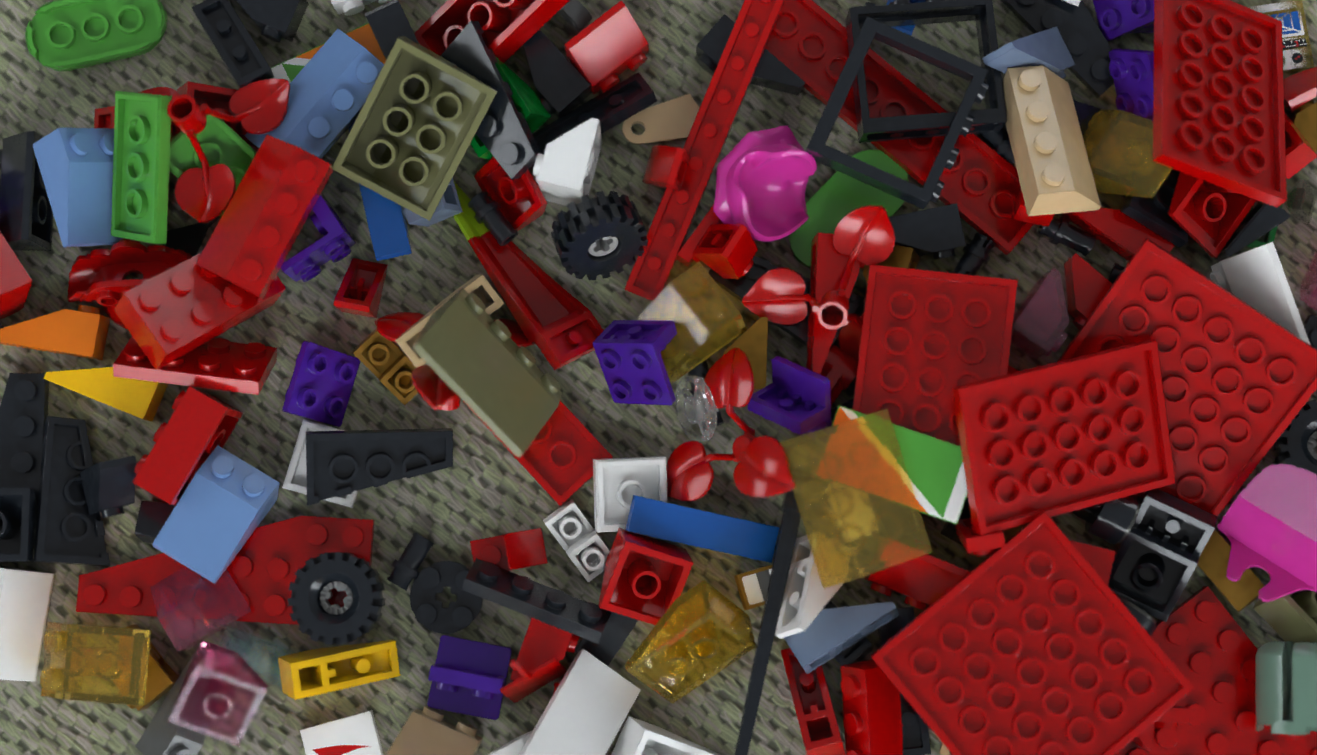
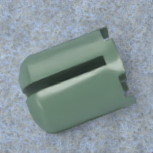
M1271 641L1258 649L1256 653V731L1263 730L1264 725H1271V733L1306 735L1310 731H1317V643Z

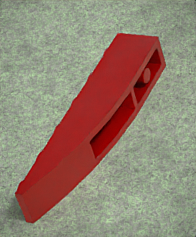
M873 659L840 666L846 755H903L900 691Z

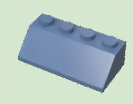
M337 29L290 83L288 109L283 122L269 133L251 134L247 132L244 136L260 148L266 135L298 146L322 159L357 119L384 64L365 47L340 29Z

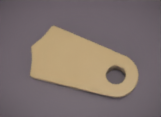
M687 94L643 109L623 122V135L627 141L637 145L686 139L700 107L696 104L691 94ZM634 124H642L645 128L644 133L641 135L634 134L631 130Z

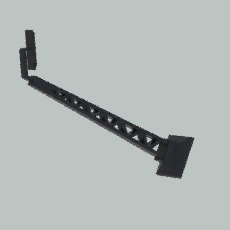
M791 473L796 487L784 493L781 506L783 516L734 755H748L801 516L805 513L808 498L821 495L828 487L829 481Z

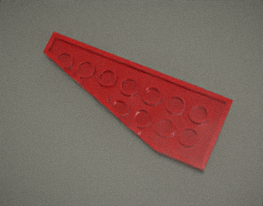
M297 516L257 527L215 584L165 553L79 575L76 612L299 625L290 616L293 613L292 606H288L287 599L291 598L292 590H288L290 583L294 582L297 577L294 574L299 568H303L306 565V561L327 552L356 554L357 557L364 558L370 562L369 565L371 566L375 520ZM333 588L331 590L333 596L329 599V603L331 605L338 604L342 608L344 606L343 599L347 597L346 592H338L336 588Z

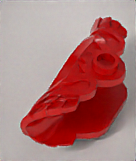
M122 238L111 247V250L95 249L90 254H86V256L79 255L76 258L69 273L70 280L68 282L67 300L70 303L76 301H97L98 304L103 306V309L115 324L127 329L114 311L123 293L193 256L183 250H175L162 245H153L146 248L140 241ZM133 272H139L144 277V279L124 280L128 274Z

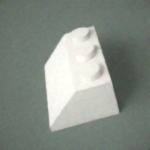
M591 118L548 143L544 154L538 153L533 175H536L535 181L538 183V187L546 201L567 206L572 201L578 204L582 202V196L589 195L602 146L599 119Z
M1273 242L1227 258L1211 266L1213 272L1210 273V280L1310 344Z
M0 565V680L36 681L54 583V573Z

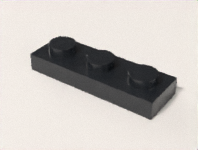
M205 0L191 7L239 88L252 82L274 77L271 68L229 0Z

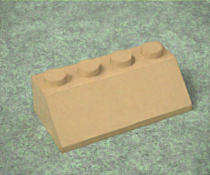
M1043 65L1008 68L1002 81L1007 116L1006 128L1028 216L1099 210L1101 205L1069 83Z

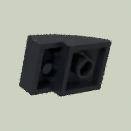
M1158 488L1146 491L1141 500L1137 518L1114 555L1108 587L1115 595L1124 598L1146 613L1166 622L1198 564L1199 557L1216 527L1218 516Z

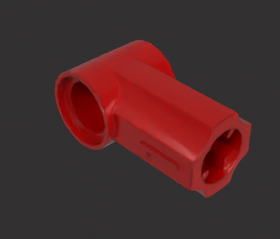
M834 344L829 350L820 374L830 380L831 406L841 391L846 390L857 375L858 360Z

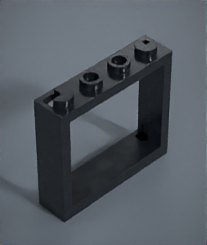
M896 0L889 3V5L875 6L874 3L866 2L865 6L849 9L845 20L849 55L867 17L890 27L976 20L981 67L988 70L984 82L988 83L989 87L985 94L986 109L970 110L969 115L975 118L967 134L998 132L1007 122L1002 75L1000 71L985 65L982 60L984 56L998 49L992 0H925L921 3H910L909 0ZM864 62L852 85L859 143L946 136L956 112L870 118Z
M867 17L807 146L806 152L823 165L924 209L930 200L936 203L945 184L939 180L944 168L951 170L960 151L954 145L959 135L966 137L975 117L969 115V112L974 102L981 104L987 92L989 84L984 82L988 70ZM873 39L970 81L922 188L825 145Z

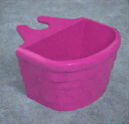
M1272 464L1264 468L1261 473H1258L1247 487L1238 494L1234 503L1217 525L1218 530L1229 539L1231 544L1226 573L1227 578L1230 581H1239L1244 571L1251 567L1265 570L1270 577V582L1261 588L1258 593V597L1264 602H1270L1300 590L1317 592V474L1293 465Z

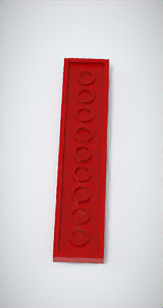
M785 0L765 49L806 82L804 88L823 104L827 105L849 57L846 28L813 0ZM869 48L863 62L870 118L947 112ZM852 86L838 116L857 131ZM967 134L966 137L959 135L954 147L960 151L951 170L944 168L939 180L945 184L938 199L945 205L957 203L960 217L980 234L986 236L988 241L992 240L996 244L995 246L1005 255H1008L1034 225L1013 219L1020 183L1017 169L975 134ZM945 136L870 143L884 152L923 186Z

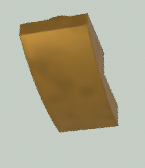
M377 328L352 351L404 406L418 393L411 380L412 371L416 367L392 341L379 334Z
M1215 530L1201 553L1197 566L1213 582L1214 586L1237 612L1240 613L1258 598L1259 590L1264 585L1250 568L1244 571L1239 581H1230L1227 578L1226 573L1231 546Z

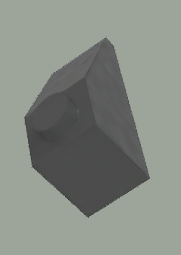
M196 651L194 652L136 745L143 755L198 754L204 744L225 668L223 663Z

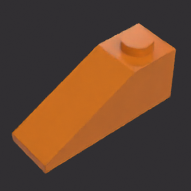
M78 305V311L63 309L1 328L0 344L103 360L110 318L101 315L100 308Z

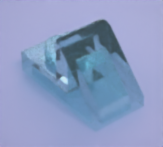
M229 625L225 629L213 660L241 671L242 676L282 686L278 657L296 652Z

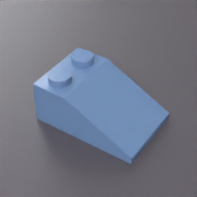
M58 128L32 144L63 247L103 246L118 243L122 238L111 236L114 129Z
M217 445L194 475L154 540L153 547L215 584L277 501L280 482Z

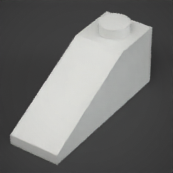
M821 530L796 539L775 636L781 639L807 629L845 582L849 572V560L852 549Z

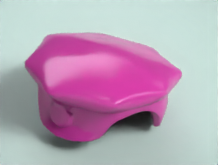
M782 125L776 128L747 133L717 165L714 213L724 224H743L754 241L771 242L792 234L809 218L806 208L805 191L809 176L813 175L817 170L815 158L803 149L788 126Z

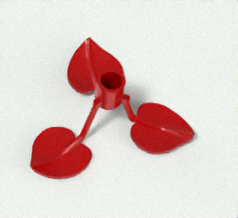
M277 78L265 79L249 83L238 89L229 100V108L235 116L214 110L206 103L199 106L191 96L180 95L176 90L168 87H156L138 92L172 96V100L167 107L168 116L171 118L170 137L173 134L174 126L178 127L190 139L202 164V168H190L179 177L175 185V198L181 209L199 223L211 221L222 214L230 203L236 189L235 177L230 168L225 164H216L209 167V162L196 137V134L201 133L206 126V115L208 114L233 124L241 121L243 128L251 134L269 133L275 130L286 116L290 94V83L288 80Z
M867 205L852 210L839 221L834 230L833 245L839 253L850 255L838 291L827 292L822 296L820 302H817L812 295L804 294L806 283L799 273L789 268L778 267L768 270L758 278L743 296V305L759 317H768L770 322L792 325L805 319L808 312L806 301H808L812 306V311L818 312V320L822 326L827 329L841 328L839 332L840 348L858 360L864 312L860 317L856 313L848 314L849 300L845 296V291L856 258L865 265H876L885 261L894 249V228L886 209L879 205Z
M414 312L392 313L376 320L375 325L379 334L392 342H396L395 340L425 315ZM494 319V321H501L511 333L510 338L519 348L521 346L528 347L533 345L529 343L517 321ZM429 365L419 366L412 371L411 380L416 390L435 411L438 409L451 411L460 407L461 398Z
M738 347L729 350L711 366L704 380V395L711 407L715 409L726 407L727 415L744 431V434L734 441L732 454H708L706 456L705 447L699 441H688L679 445L672 452L666 464L668 497L692 502L706 495L714 478V471L709 462L715 460L739 462L735 467L733 478L737 488L746 495L771 497L796 487L790 473L786 452L781 443L770 436H755V429L750 428L734 411V407H745L750 402L754 391V375L751 364L744 351Z

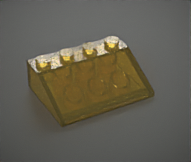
M888 409L780 441L786 452L790 473L796 485L793 492L823 588L857 579L932 552Z

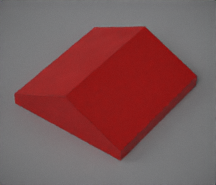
M493 156L474 175L481 190L486 191L492 201L497 200L501 205L500 211L515 230H521L544 214L548 203L529 169L519 179H511Z

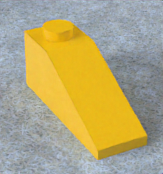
M113 367L46 372L43 378L151 422L168 386L167 383L113 377Z
M395 640L312 649L278 657L282 692L294 700L400 676Z

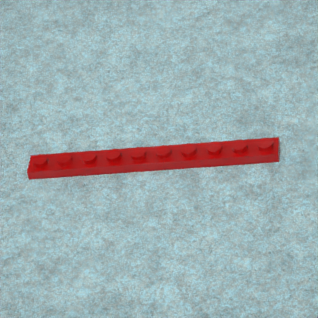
M744 0L683 147L689 154L690 160L681 190L677 191L666 188L647 233L648 235H646L648 239L647 246H643L644 253L642 256L637 257L624 290L659 303L677 260V254L681 250L785 0Z

